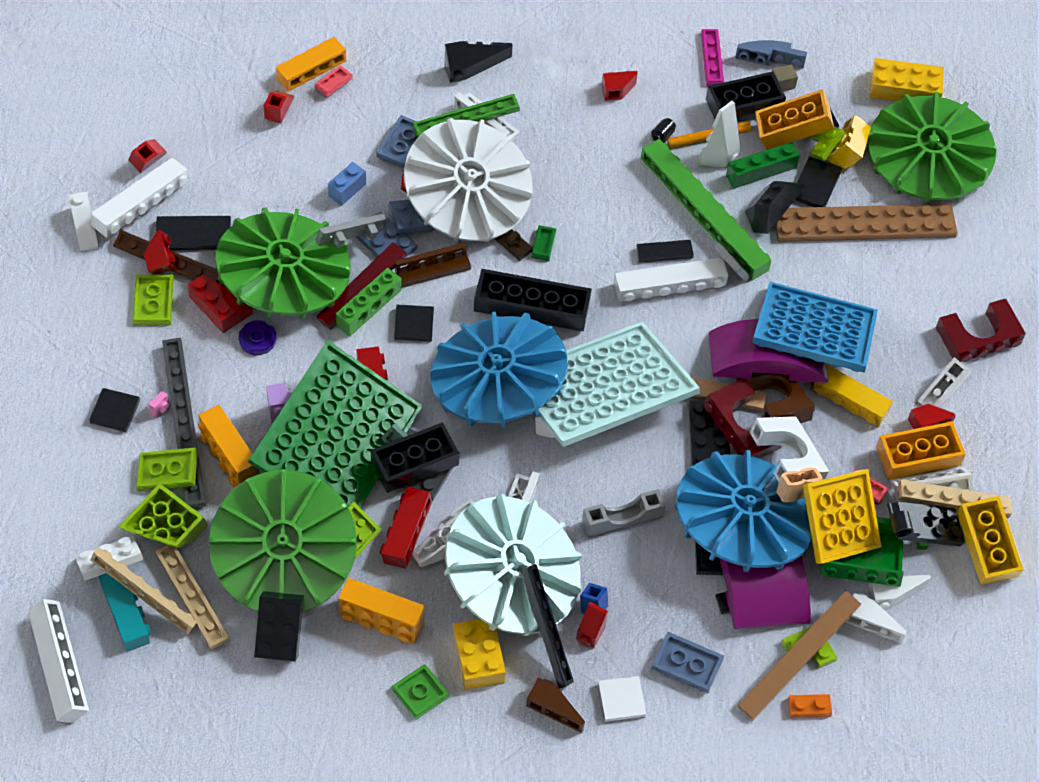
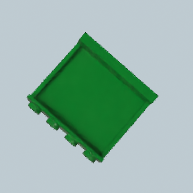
M877 517L882 547L823 563L820 567V576L901 587L904 571H902L903 540H896L890 518Z

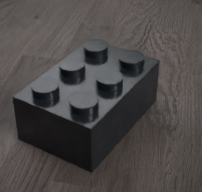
M268 591L261 593L259 597L255 658L296 662L299 656L304 595Z

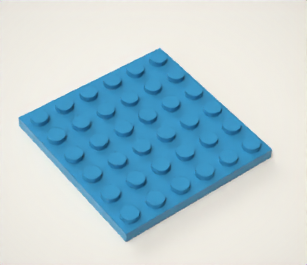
M769 282L752 343L760 347L772 348L779 352L791 353L797 357H806L816 362H825L835 367H844L854 372L865 373L878 309Z

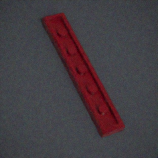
M392 242L346 287L341 296L334 302L333 307H325L316 316L317 320L331 330L336 325V313L385 269L389 268L392 271L395 268V261L404 259L407 256V252Z

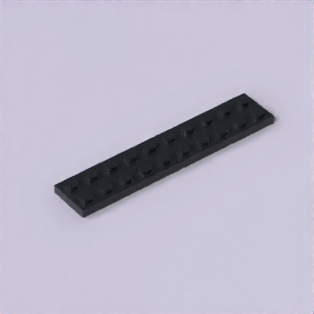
M689 401L691 466L710 458L712 452L717 451L720 455H730V444L727 442L721 429L716 426L712 416L705 410L704 401ZM695 541L696 575H723L719 557L715 558L714 561L710 560L711 553Z

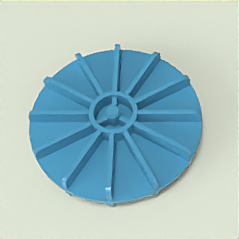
M492 312V318L482 320L469 326L464 322L461 323V330L453 335L446 343H439L437 346L438 353L430 369L431 385L434 394L446 412L467 420L470 426H474L476 422L501 423L502 428L507 427V421H512L531 413L535 417L540 414L539 408L550 401L554 395L561 394V386L568 369V357L562 340L552 326L547 327L538 321L530 319L528 313H524L522 317H497L496 312Z
M745 450L744 455H720L716 451L712 452L710 458L690 466L679 484L675 509L678 511L679 518L685 528L684 535L686 538L692 537L700 546L710 552L709 559L712 561L719 557L730 563L743 566V572H749L750 567H775L776 570H781L785 564L805 554L812 543L805 499L800 498L794 502H782L776 493L779 482L774 472L779 462L774 465L765 460L751 457L750 450Z

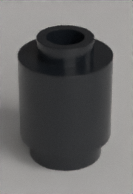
M670 118L661 120L651 131L652 139L654 141L660 139L665 143L675 132V122Z

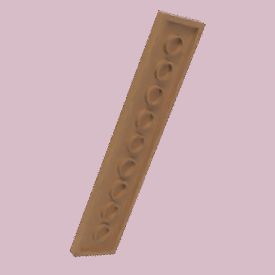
M952 204L788 208L775 224L778 242L956 237L958 233Z

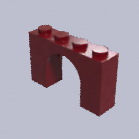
M1006 298L989 303L985 312L995 330V335L989 338H978L967 332L957 313L939 317L936 329L952 359L955 357L960 362H967L971 358L984 357L988 353L1001 352L1005 348L1017 347L1022 344L1026 333Z
M745 378L708 394L703 402L705 410L712 416L716 426L721 429L727 442L732 445L737 455H744L745 450H750L751 457L759 459L782 448L780 445L757 446L750 431L743 429L736 423L733 417V410L749 403L755 394Z

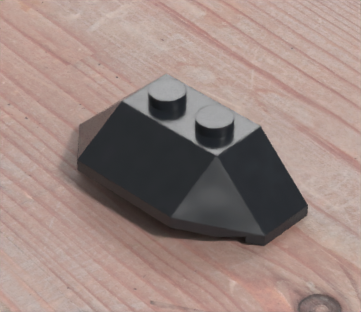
M773 181L766 186L745 211L753 232L768 234L802 192L805 185Z

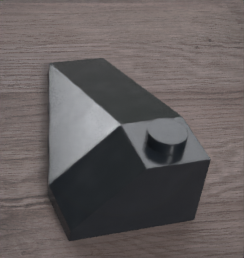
M458 41L445 44L444 68L449 82L466 80L511 58L512 43L492 42L488 45L478 41L476 44H468V41Z

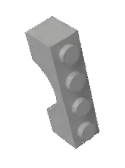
M659 489L642 493L632 502L620 507L610 508L600 504L584 508L582 521L589 537L661 518L664 514L665 504Z

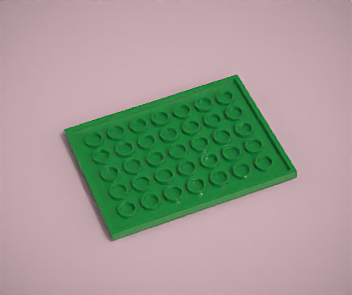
M327 340L247 462L263 473L286 469L312 475L332 487L341 496L347 507L350 503L355 502L361 508L379 478L371 463V450L386 444L381 437L394 423L407 433L423 405Z

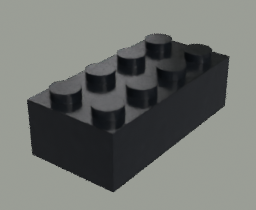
M772 71L708 86L705 100L714 119L721 108L733 101L735 103L737 121L756 117L755 111L785 102L786 96Z
M442 422L372 449L371 463L386 493L458 466L459 452Z

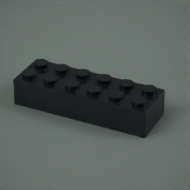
M481 268L474 297V312L491 315L492 312H496L497 316L522 317L524 313H528L530 319L542 324L584 332L592 289Z

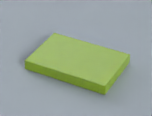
M136 274L133 325H171L174 275Z
M195 447L139 453L136 489L138 491L153 490L159 483L167 489L195 486L198 450Z

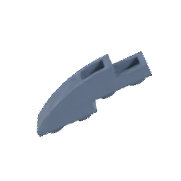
M759 40L738 44L735 58L769 66L770 61L804 68L807 52L792 49V43Z

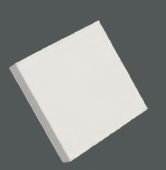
M639 676L598 681L605 722L646 717Z

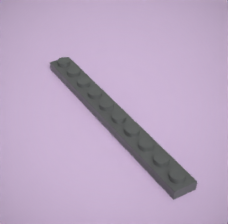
M181 338L162 340L177 448L196 447L198 450ZM199 454L197 456L195 486L183 487L185 503L192 508L206 506Z

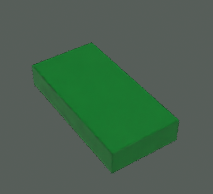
M538 226L531 258L545 261L550 260L557 228Z

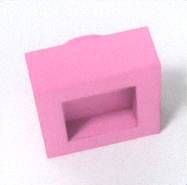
M161 391L149 403L150 413L157 418L168 409V395Z

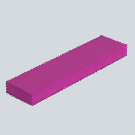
M701 29L706 86L724 83L719 30Z

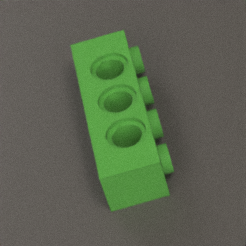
M389 268L385 269L336 313V326L349 336L354 334L401 291V278Z

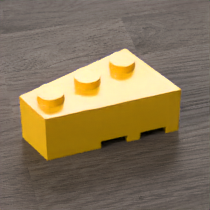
M857 115L845 121L842 129L846 134L827 158L833 165L843 168L842 171L848 167L852 168L863 157L871 126Z

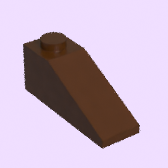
M537 678L527 697L526 707L582 733L585 721L567 698L551 681Z

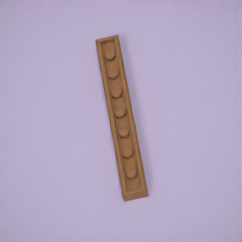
M845 591L738 704V708L754 720L861 606V603Z

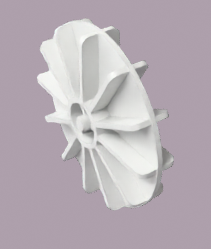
M450 118L446 122L439 123L424 131L410 148L404 165V183L407 200H410L414 209L425 221L424 224L426 226L430 225L437 231L452 237L453 241L459 239L489 242L491 239L502 236L513 229L525 215L533 194L532 178L529 169L530 162L525 159L519 148L511 141L513 137L511 135L507 137L497 129L484 124V120L481 119L479 122Z

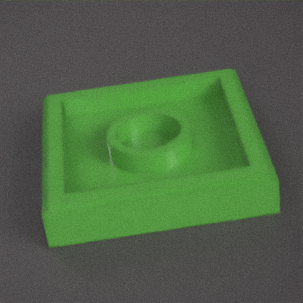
M426 664L391 686L393 692L415 720L450 697V694Z

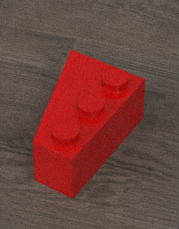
M201 275L187 284L189 297L222 333H225L253 314V307L245 303L241 306L236 303L237 298L225 286L205 275Z

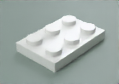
M133 536L123 537L117 542L104 544L99 547L110 552L115 560L124 563L126 566L143 560L141 551ZM95 550L84 551L80 555L75 556L84 581L106 573L90 561Z

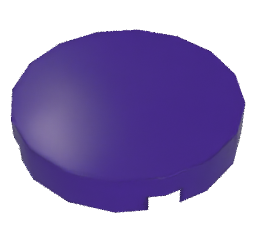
M254 320L248 322L239 331V344L248 354H266L276 344L275 329L273 326L266 324L265 321Z

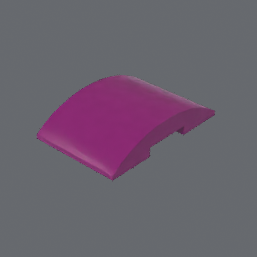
M759 319L728 323L708 333L713 377L751 379L753 372L788 374L789 381L828 383L825 362H816L810 358L797 357L791 353L779 352L772 348L753 344L752 341Z
M802 556L785 564L781 570H776L775 567H750L749 572H743V566L719 558L727 587L725 596L734 630L811 623L809 588Z

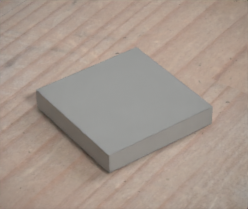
M717 242L713 247L745 282L750 279L749 274L733 256Z

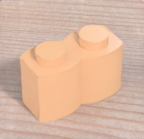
M812 467L804 468L800 471L785 472L781 475L776 493L782 502H794L800 498L805 499L802 484L822 480L823 477L817 468Z

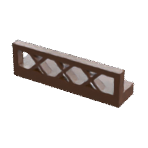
M466 242L395 261V274L401 278V288L471 270Z

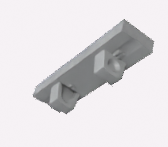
M378 214L320 228L315 241L318 246L334 243L339 248L343 247L346 239L365 235L368 240L375 239L378 231H382L387 218L384 214Z

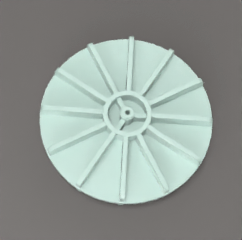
M499 494L497 497L475 502L456 518L448 536L445 538V562L447 567L444 571L445 577H449L454 590L463 602L460 605L462 609L467 607L479 619L489 624V629L492 631L497 628L509 633L522 634V636H529L530 634L540 632L521 572L523 568L534 564L537 565L556 624L561 622L571 611L582 589L578 561L581 558V553L575 551L571 540L563 530L565 523L558 524L548 513L537 507L538 502L535 500L529 503L517 498L506 497L505 494Z

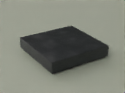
M397 305L394 339L432 342L434 307Z
M102 388L89 421L92 424L127 432L139 405L140 397Z

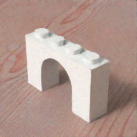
M797 417L756 418L750 434L757 446L780 445L793 451L799 458L780 460L774 472L778 482L781 475L785 472L800 471L810 467L817 468L823 479H826L829 470Z

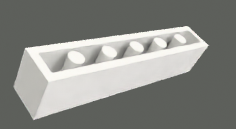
M174 158L169 159L92 212L91 226L106 238L117 233L120 228L130 224L133 219L144 214L153 205H157L166 196H170L179 187L184 186L188 182V169Z
M723 257L615 273L614 287L618 301L628 302L634 299H648L654 296H667L669 294L685 293L694 290L701 291L714 287L720 288L726 286L728 273Z
M43 599L28 613L56 720L58 722L74 723L87 713L89 709L60 602Z

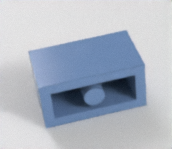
M352 161L328 183L329 197L343 206L366 185V171Z

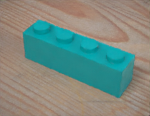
M105 573L98 576L126 652L150 644L149 635H152L149 624H144L142 618H145L142 607H137L135 602L138 600V597L109 574Z

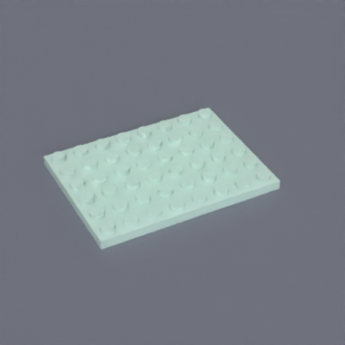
M640 322L566 350L568 369L561 386L562 392L560 395H554L550 401L539 408L540 414L538 416L562 447H565L700 394V387L644 322Z

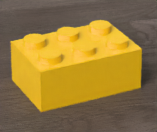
M481 619L453 623V638L464 690L505 683L506 670L497 630H490L489 624Z

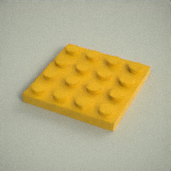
M868 469L802 484L816 564L827 563L882 547Z

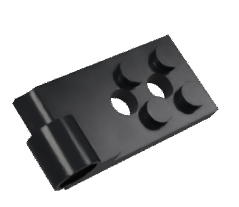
M906 502L887 504L896 540L961 546L965 543L956 509Z

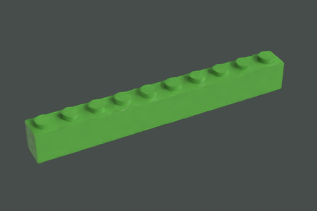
M658 139L642 148L641 160L710 236L733 256L749 274L752 281L769 271L772 261L770 256L764 253L758 243L752 240L747 231L740 227L735 218L727 213L724 206L715 200L712 193L703 187L701 181L692 175L690 169L680 162V159L669 150L666 144Z

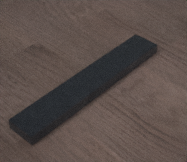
M534 564L521 569L558 688H563L573 683L574 680L538 567Z

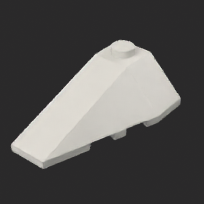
M733 101L719 110L712 125L714 130L706 139L708 144L700 152L698 161L700 166L726 168L728 162L739 158L740 141L735 103Z
M472 499L456 508L450 514L451 518L447 523H441L438 527L439 531L433 537H428L413 552L412 555L420 567L445 559V538L448 536L456 518L474 503Z

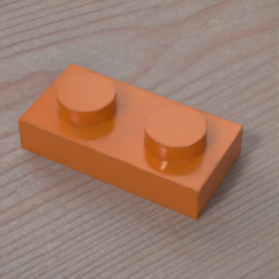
M830 694L788 696L790 718L831 717L832 715Z

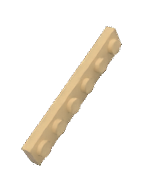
M904 479L898 482L899 500L959 509L961 504L1000 496L1006 517L1009 518L1012 515L1011 497Z
M166 545L156 550L157 558L187 610L194 617V620L197 621L196 625L210 650L229 642L227 633L178 549Z
M98 547L93 552L90 561L187 635L193 630L197 621L194 620L190 613L179 609L174 601L162 596L157 588L145 583V580L140 575L132 573L124 563L115 560L107 550H102Z

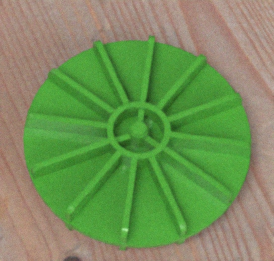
M935 92L934 96L910 97L909 94H905L902 100L882 108L871 126L868 137V151L874 165L873 170L895 187V193L899 194L902 191L908 195L925 199V204H929L930 200L954 199L956 202L960 201L962 196L982 187L993 170L997 147L989 129L990 123L983 121L975 112L969 109V103L966 101L960 104L953 100L939 97V92Z
M267 207L262 208L260 214L244 219L236 218L233 221V225L219 240L215 259L219 275L218 279L237 298L236 303L240 306L245 303L258 310L268 312L267 318L270 319L272 314L299 315L301 320L306 319L308 313L325 307H333L334 302L346 289L351 273L347 244L344 243V246L339 248L334 243L318 246L315 239L319 229L328 227V222L324 221L320 224L310 218L298 215L299 209H295L294 214L269 212Z
M286 469L258 474L246 479V481L233 489L220 504L215 514L209 538L211 562L223 587L237 601L255 611H258L259 597L263 591L304 595L303 612L320 606L330 599L346 581L354 563L357 546L355 524L341 496L319 478L303 472Z

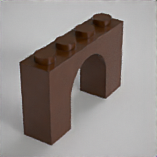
M752 372L751 379H746L754 391L775 389L787 396L783 400L764 404L762 418L797 417L800 423L812 420L813 412L815 411L813 401H810L804 389L799 386L797 381H789L788 374Z

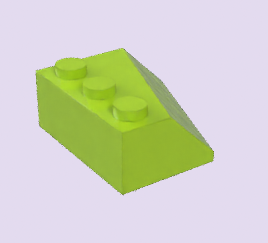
M160 483L119 526L120 529L175 548L195 541L208 527L201 514Z

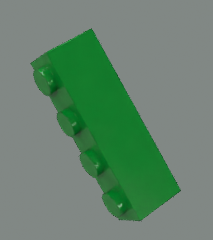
M793 142L728 162L726 177L733 189L797 168L800 154Z

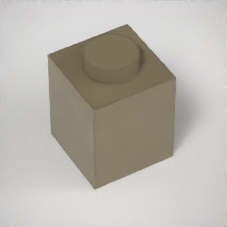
M792 64L772 68L783 91L796 88L798 76Z

